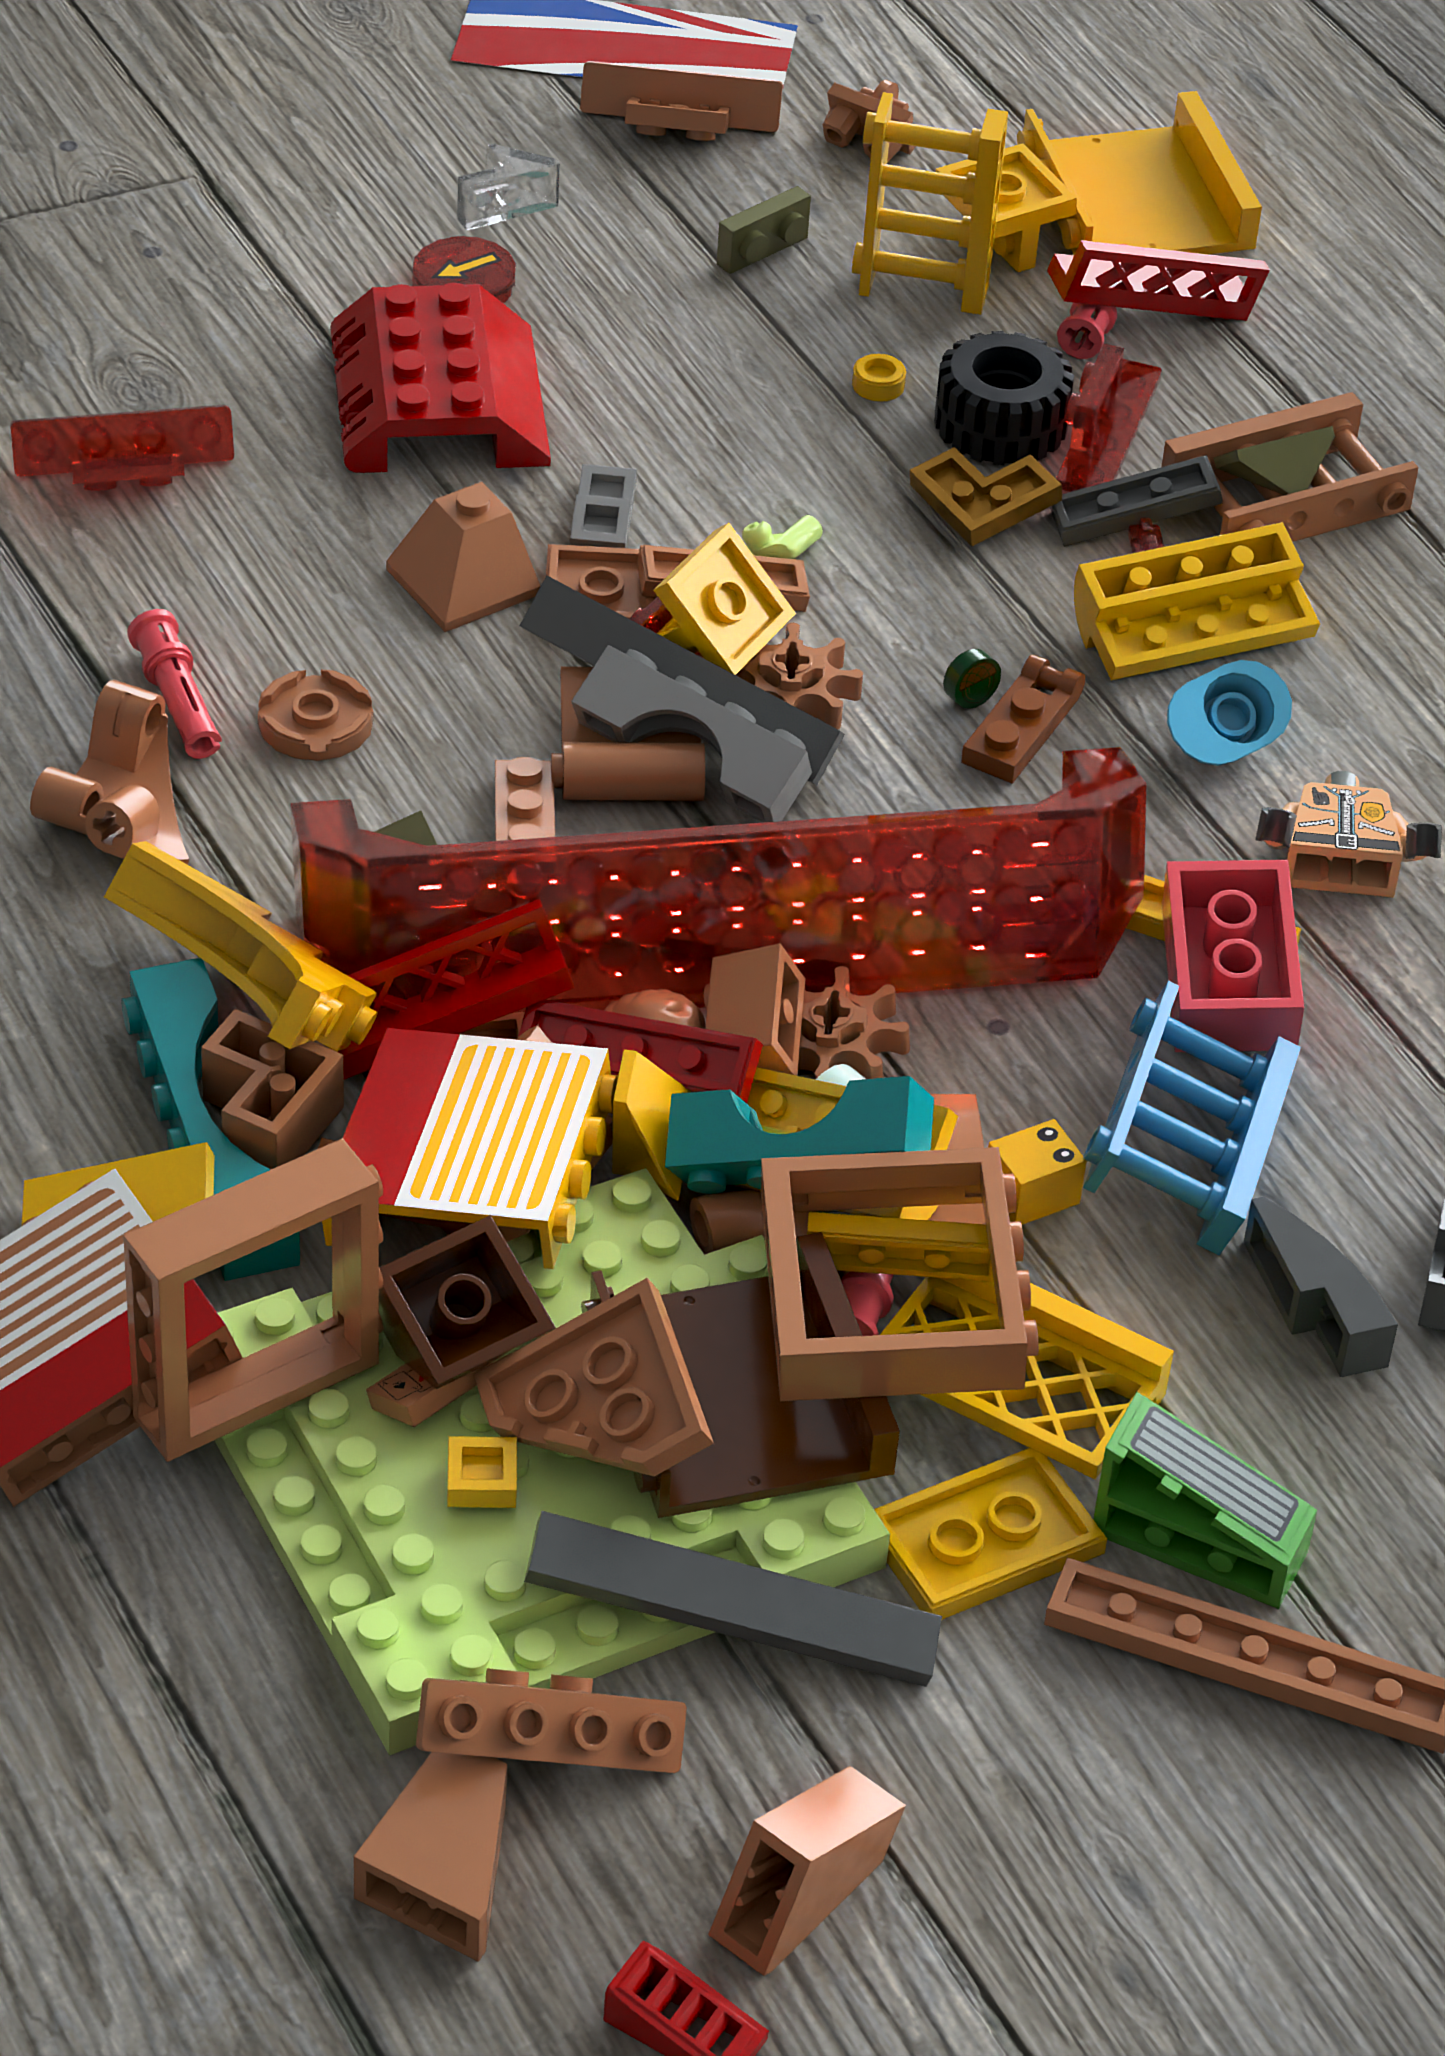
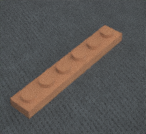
M1067 1557L1048 1603L1044 1625L1444 1754L1445 1678Z

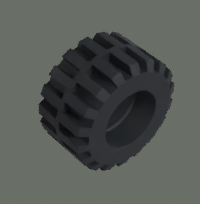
M992 331V334L987 335L978 333L970 335V340L961 339L953 344V349L946 350L939 368L934 418L935 428L940 430L939 436L944 442L952 443V448L955 447L961 454H969L970 459L979 462L983 460L993 462V465L1014 463L1030 454L1037 461L1047 457V452H1055L1060 447L1061 440H1065L1074 383V374H1072V366L1069 360L1062 359L1063 353L1056 347H1047L1046 341L1039 338H1028L1026 334L1017 332L1007 334L1004 331Z

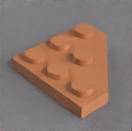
M648 1278L643 1279L474 1374L489 1425L501 1437H517V1442L650 1476H656L714 1444L661 1294Z

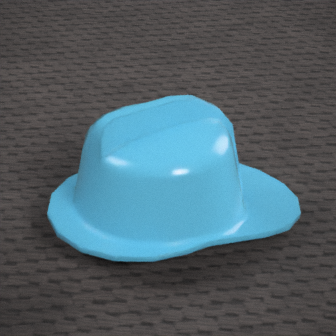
M1238 660L1224 664L1187 682L1178 689L1168 705L1167 724L1173 740L1186 755L1200 763L1219 766L1235 762L1271 744L1283 734L1291 719L1292 699L1286 683L1273 669L1260 662Z

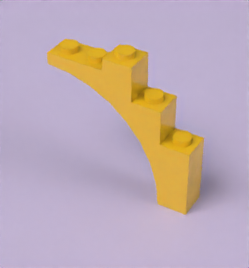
M146 841L132 843L104 898L175 940L236 984L260 1006L270 1019L272 1029L267 1037L288 1049L316 1040L338 1052L347 1048L351 1041L358 1045L362 1043L378 1014L377 1011L370 1008L377 995L376 991L320 960L324 954L323 951L268 921L272 912Z

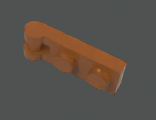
M1031 654L1026 660L1019 677L963 745L961 763L1013 784L1078 701L1084 688L1085 674L1071 668H1067L1064 672L1050 667L1048 659ZM1041 688H1044V689L1049 690V691H1051V692H1053V693H1052L1051 695H1048V694L1043 693V692H1041V691H1039V690H1040Z

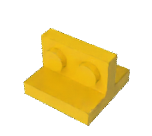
M1023 143L1004 149L993 247L995 252L1001 255L1018 273L1035 268L1040 225L1075 215L1077 197ZM963 160L936 168L935 172L967 177L968 172L976 173L977 161ZM944 195L963 216H971L972 205L963 204V198Z
M730 523L715 529L654 589L656 595L673 616L657 634L694 654L699 651L704 659L734 675L796 614Z

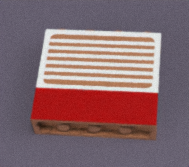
M115 1168L97 1180L85 1184L76 1193L41 1215L27 1220L20 1228L0 1240V1487L13 1507L140 1427L133 1415L123 1235L153 1221ZM194 1279L184 1283L188 1383L243 1358L226 1324Z

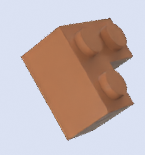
M234 1009L201 1047L203 1100L223 1108L221 1110L222 1132L232 1144L257 1163L269 1169H274L305 1155L344 1108L343 1054L312 1041L288 1049L267 1037L272 1029L270 1023Z

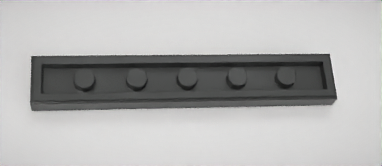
M546 576L519 625L523 629L592 666H595L608 645L625 654L629 649L638 651L656 664L657 671L674 680L677 676H684L694 681L705 690L707 698L722 706H725L727 702L741 706L754 716L756 724L772 733L776 729H783L793 734L806 746L805 750L808 753L812 774L807 781L818 785L845 735L840 730L549 576Z
M545 1511L541 1512L537 1522L524 1580L527 1583L927 1687L933 1676L942 1620L940 1615Z

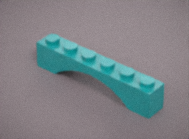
M199 957L129 971L131 997L121 999L123 1019L128 1034L138 1033L140 1041L136 1042L140 1070L144 1078L153 1076L156 1084L151 1086L152 1100L158 1121L169 1120L171 1126L170 1129H167L169 1150L207 1142L215 1155L214 1195L271 1170L257 1163L230 1142L212 1121L199 1094L198 1086L202 1077L201 1047L219 1027L218 999L204 961ZM300 1231L221 1266L220 1269L224 1281L299 1266Z

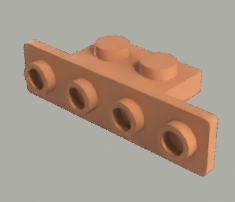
M587 61L583 66L580 110L584 113L625 117V124L636 125V132L640 134L662 136L666 135V128L686 130V138L714 141L716 140V133L725 134L728 128L776 132L779 128L783 84L777 80Z
M490 1668L486 1670L485 1682L426 1678L422 1683L416 1747L421 1751L677 1773L681 1768L687 1710L683 1702L592 1693V1678L551 1674L550 1688L529 1687V1672Z

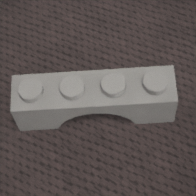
M608 645L571 701L578 722L613 742H640L649 736L664 732H683L705 740L714 747L722 758L720 784L726 803L776 830L812 774L804 743L783 729H776L772 733L756 724V719L751 713L735 703L727 702L725 706H722L707 698V694L701 686L684 676H677L674 680L657 671L656 664L642 653L629 649L625 654Z

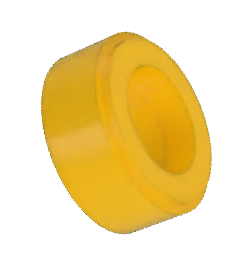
M869 354L858 359L854 364L852 387L861 397L871 401L883 402L896 399L904 392L906 368L895 357L887 354Z

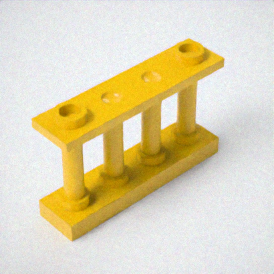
M883 92L877 113L869 111L867 113L863 133V143L872 145L864 239L863 243H856L852 262V273L860 274L859 295L869 297L876 272L954 284L955 290L963 291L961 312L981 315L990 283L1008 111L987 109L982 129L973 128L972 132L968 133L891 121L893 94ZM889 142L968 154V160L977 161L976 173L968 172L967 177L887 165ZM885 186L963 198V204L972 205L971 216H963L962 220L883 208ZM881 229L959 241V247L967 248L966 259L959 258L958 263L879 251Z

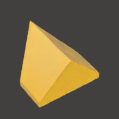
M625 1049L613 1100L612 1173L626 1175L647 1168L663 1194L678 1201L682 1180L665 1167L671 1094L689 1093L691 1091L637 1051Z

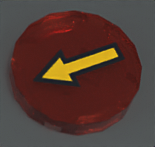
M455 236L436 240L423 247L414 257L412 286L445 285L448 283L480 284L498 300L505 303L512 295V287L515 286L516 263L510 252L495 242L478 237Z

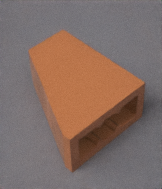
M431 1752L354 1855V1899L479 1962L486 1952L506 1809L507 1763L498 1760L496 1757Z
M848 1766L755 1819L708 1935L763 1976L769 1974L883 1862L906 1805L856 1769Z

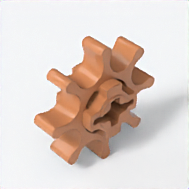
M794 622L788 623L786 626V638L783 639V642L778 645L766 644L736 676L822 720L826 724L840 729L843 701L838 698L852 701L861 699L863 672L859 669L841 670L844 664L845 641L842 638H834L824 647H807L803 645V640L799 639L800 625Z
M839 966L834 970L835 983L832 987H825V991L818 993L804 990L798 1070L812 1071L815 1073L816 1079L834 1065L847 1064L866 1079L883 1078V1061L875 1054L890 1051L905 1055L910 1051L909 1024L904 1021L893 1023L881 1021L896 1014L895 987L886 984L876 993L869 996L853 995L850 993L849 969Z

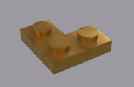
M955 447L909 470L910 486L970 546H974L1062 501V484L1031 454L987 477L973 466Z

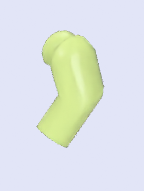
M805 515L785 532L772 534L771 526L765 521L761 523L753 522L744 528L742 539L755 556L795 559L821 538L823 530L816 518Z

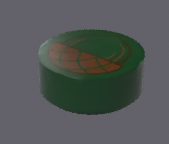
M967 650L958 655L948 666L943 680L944 691L961 707L967 709L976 708L989 700L998 688L1001 679L1000 665L983 650Z

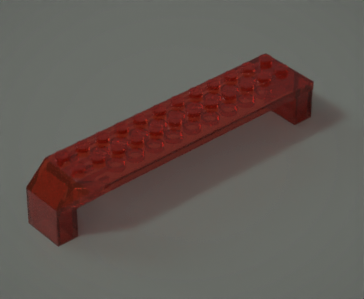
M1121 747L1063 751L1062 790L1037 804L430 846L359 829L351 799L290 803L296 919L301 939L324 952L320 960L340 972L350 975L540 899L566 960L575 987L545 1000L605 1010L611 1001H619L623 995L649 989H666L679 993L693 1002L698 1008H704V988L707 984H710L713 957L781 943L805 977L804 990L813 993L823 992L825 987H832L834 985V970L839 966L849 969L850 993L857 996L874 994L886 984L894 986L895 993L1093 979L1099 978L1144 897L1147 783ZM533 922L511 931L503 948L521 954L544 945L536 923ZM468 949L452 955L445 971L466 976L478 971L485 955ZM410 972L394 978L387 993L406 1000L421 993L427 978ZM526 1007L523 1008V1009H520V1010H518V1011H515V1012H513V1013H516V1012H525V1011H526Z

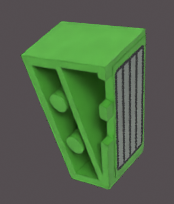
M1136 1392L1105 1447L1093 1520L1107 1537V1540L1279 1609L1308 1553L1317 1509L1147 1397Z

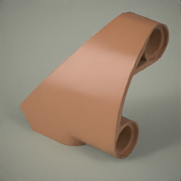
M110 680L100 692L96 702L86 760L76 775L52 766L47 767L40 774L33 788L30 801L31 814L35 818L88 835L89 840L96 848L123 859L132 843L146 841L188 865L189 857L183 845L174 806L168 749V715L165 713L166 704L164 697L117 680Z

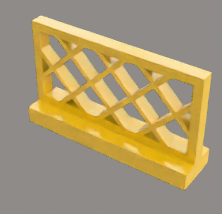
M925 1277L880 1335L1000 1329L994 1282ZM1030 1283L1031 1309L1023 1311L1024 1320H1036L1039 1352L1037 1356H1027L1026 1373L1029 1381L1025 1382V1389L920 1395L1096 1480L1102 1470L1105 1447L1136 1392L1147 1397L1157 1405L1166 1395L1174 1351ZM928 1304H931L959 1317V1319L928 1324L923 1310ZM1048 1360L1074 1374L1043 1379L1037 1362ZM1107 1388L1130 1399V1401L1125 1404L1101 1407L1095 1389ZM1075 1392L1082 1393L1087 1409L1056 1413L1050 1396ZM1036 1398L1043 1416L1022 1419L1008 1412L1005 1403ZM1095 1426L1100 1442L1093 1452H1090L1067 1441L1064 1431Z

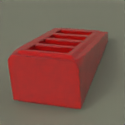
M646 1941L640 1943L610 1982L605 1992L603 2021L664 2056H716L710 2049L724 2031L734 2038L721 2056H756L768 2039L769 2030L670 1955ZM649 1988L652 1992L644 2001L640 1997ZM672 2001L680 2007L669 2020L662 2015V2012ZM697 2017H700L707 2022L694 2039L686 2032Z

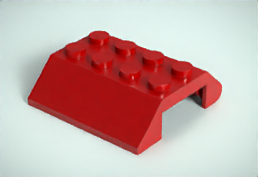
M448 283L432 286L397 284L391 287H372L331 322L332 351L334 359H337L334 370L336 374L339 419L341 425H344V428H342L343 433H341L343 458L348 470L356 473L388 472V438L477 434H492L496 468L551 466L531 325L480 284Z

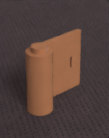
M561 666L562 753H551V781L554 782V788H562L563 800L704 801L705 745L701 743V738L683 732H664L649 736L640 742H613L578 722L571 702L593 667Z

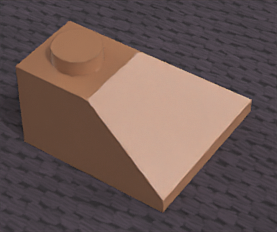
M482 481L434 499L386 561V570L444 632L534 598L541 587L512 512Z

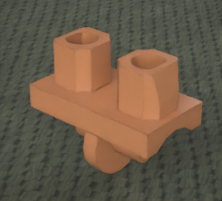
M889 80L881 81L875 90L863 87L860 92L834 82L827 92L830 110L822 124L824 136L827 142L842 148L848 146L855 134L863 136L868 111L877 113L883 92L893 94L891 121L912 124L913 112L908 111V103L898 100L899 87L896 83ZM889 142L887 163L898 151L910 155L916 146ZM863 143L864 153L871 159L872 145Z

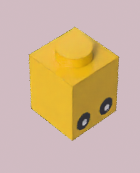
M1055 1119L989 1142L988 1148L999 1147L1003 1174L1013 1173L1015 1177L1016 1212L1009 1213L1010 1222L1021 1221L1023 1225L1080 1204L1087 1161L1083 1159L1081 1152Z

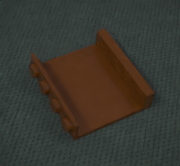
M823 1233L797 1236L796 1243L806 1339L863 1336ZM601 1270L591 1272L590 1300L581 1302L582 1314L614 1296L612 1287L606 1286ZM768 1276L661 1295L714 1444L656 1476L633 1471L639 1492L650 1493L658 1518L895 1474L900 1430L886 1396L780 1401Z

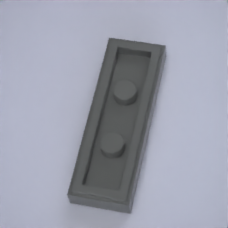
M1205 455L1062 494V501L1054 504L1050 509L1065 547L1223 504L1220 486L1208 457Z

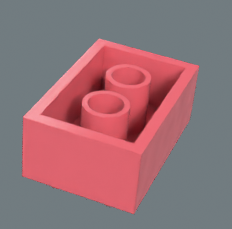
M1288 860L1168 861L1162 899L1168 981L1179 986L1171 1009L1172 1018L1238 1051H1269L1278 1036L1298 1045L1304 1012V1000ZM1174 1047L1175 1052H1184Z

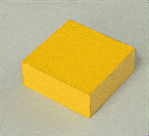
M448 1436L447 1507L516 1508L517 1437Z

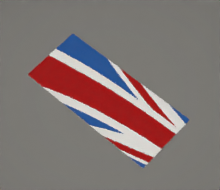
M470 0L451 61L574 77H583L584 64L587 61L777 80L781 81L784 86L798 26L602 0Z

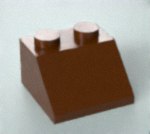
M491 1215L380 1267L383 1287L379 1289V1313L383 1322V1333L395 1354L436 1389L515 1352L556 1329Z

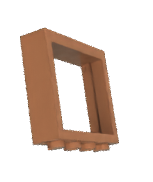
M343 1138L123 1235L134 1419L167 1462L379 1364V1334L383 1332V1322L379 1313V1289L383 1287V1277L379 1268V1244L383 1242V1231L379 1222V1197L383 1195V1185L374 1165L371 1164L366 1167ZM331 1217L333 1317L188 1383L184 1283Z
M999 1147L761 1158V1209L780 1401L1025 1389L1027 1356H1037L1039 1352L1036 1320H1024L1023 1311L1031 1309L1030 1276L1028 1270H1017L1016 1262L1023 1261L1024 1257L1023 1230L1021 1221L1010 1222L1009 1213L1016 1212V1184L1013 1173L1003 1174ZM983 1203L1000 1329L806 1339L793 1212Z

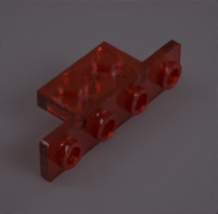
M1105 343L1095 363L1087 362L1085 364L1079 386V393L1081 394L1074 392L1071 394L1065 414V424L1073 427L1069 451L1056 477L1062 484V490L1072 492L1116 480L1160 382L1162 373L1160 367L1123 359L1125 348Z
M228 405L14 420L10 424L14 472L17 476L70 473L73 484L84 483V489L90 491L116 488L117 481L139 479V485L141 486L168 485L172 483V476H185L184 464L230 461L234 458L232 415Z

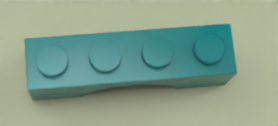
M911 1076L849 1080L836 1106L818 1123L795 1133L774 1134L763 1131L756 1111L730 1089L671 1094L665 1167L684 1181L690 1190L705 1194H717L724 1192L726 1185L747 1184L753 1188L761 1189V1158L931 1150L934 1097Z

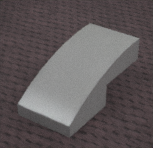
M582 464L579 492L576 494L570 545L626 548L635 498L637 469Z

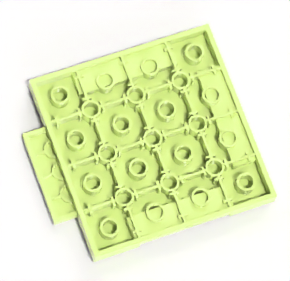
M647 1168L591 1186L585 1200L577 1199L575 1205L576 1224L574 1236L570 1244L562 1243L554 1269H545L543 1266L539 1230L531 1229L529 1233L507 1242L556 1328L582 1314L581 1302L590 1300L591 1272L602 1271L606 1286L612 1287L614 1296L645 1278H648L659 1290L660 1294L663 1295L768 1276L765 1240L762 1235L704 1255ZM292 1287L218 1312V1314L226 1324L242 1357L245 1358L332 1318V1292L301 1302ZM383 1332L379 1334V1364L214 1440L389 1756L416 1746L422 1683L426 1678L485 1682L486 1670L490 1668L529 1672V1687L550 1688L551 1674L593 1679L715 1633L711 1630L524 1582L537 1522L542 1511L830 1587H836L884 1569L887 1564L890 1533L856 1482L658 1518L650 1493L639 1492L633 1471L517 1442L516 1508L447 1507L448 1436H501L489 1425L477 1386L416 1427L373 1410L366 1389L405 1364L395 1354Z

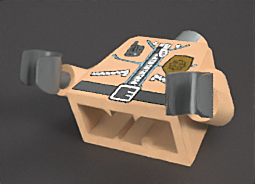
M1336 771L1327 776L1324 783L1310 782L1304 785L1300 802H1289L1282 809L1262 808L1255 840H1264L1273 849L1281 850L1288 847L1286 860L1289 862L1291 888L1394 898L1401 862L1422 860L1426 856L1441 858L1442 826L1422 822L1409 824L1400 813L1392 810L1387 792L1378 788L1359 787V780L1356 775L1348 771Z

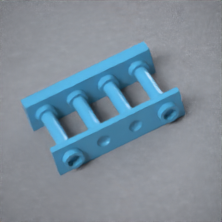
M1168 981L1155 1001L1148 998L1142 1001L1133 1017L1129 1031L1136 1034L1137 1038L1105 1127L1102 1125L1097 1127L1085 1150L1083 1159L1092 1164L1083 1188L1095 1193L1111 1168L1115 1167L1197 1208L1196 1215L1205 1219L1197 1245L1220 1255L1246 1220L1301 1047L1278 1036L1265 1056L1255 1053L1253 1057H1250L1170 1017L1169 1015L1179 986ZM1160 1040L1240 1079L1239 1086L1247 1090L1246 1095H1241L1239 1099H1236L1154 1058ZM1148 1082L1226 1121L1225 1128L1233 1132L1232 1138H1227L1222 1142L1140 1101L1145 1083ZM1130 1125L1211 1164V1172L1219 1175L1217 1183L1213 1181L1208 1186L1124 1144Z

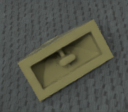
M1333 426L1238 449L1214 457L1215 466L1219 470L1282 495L1306 490L1335 438Z

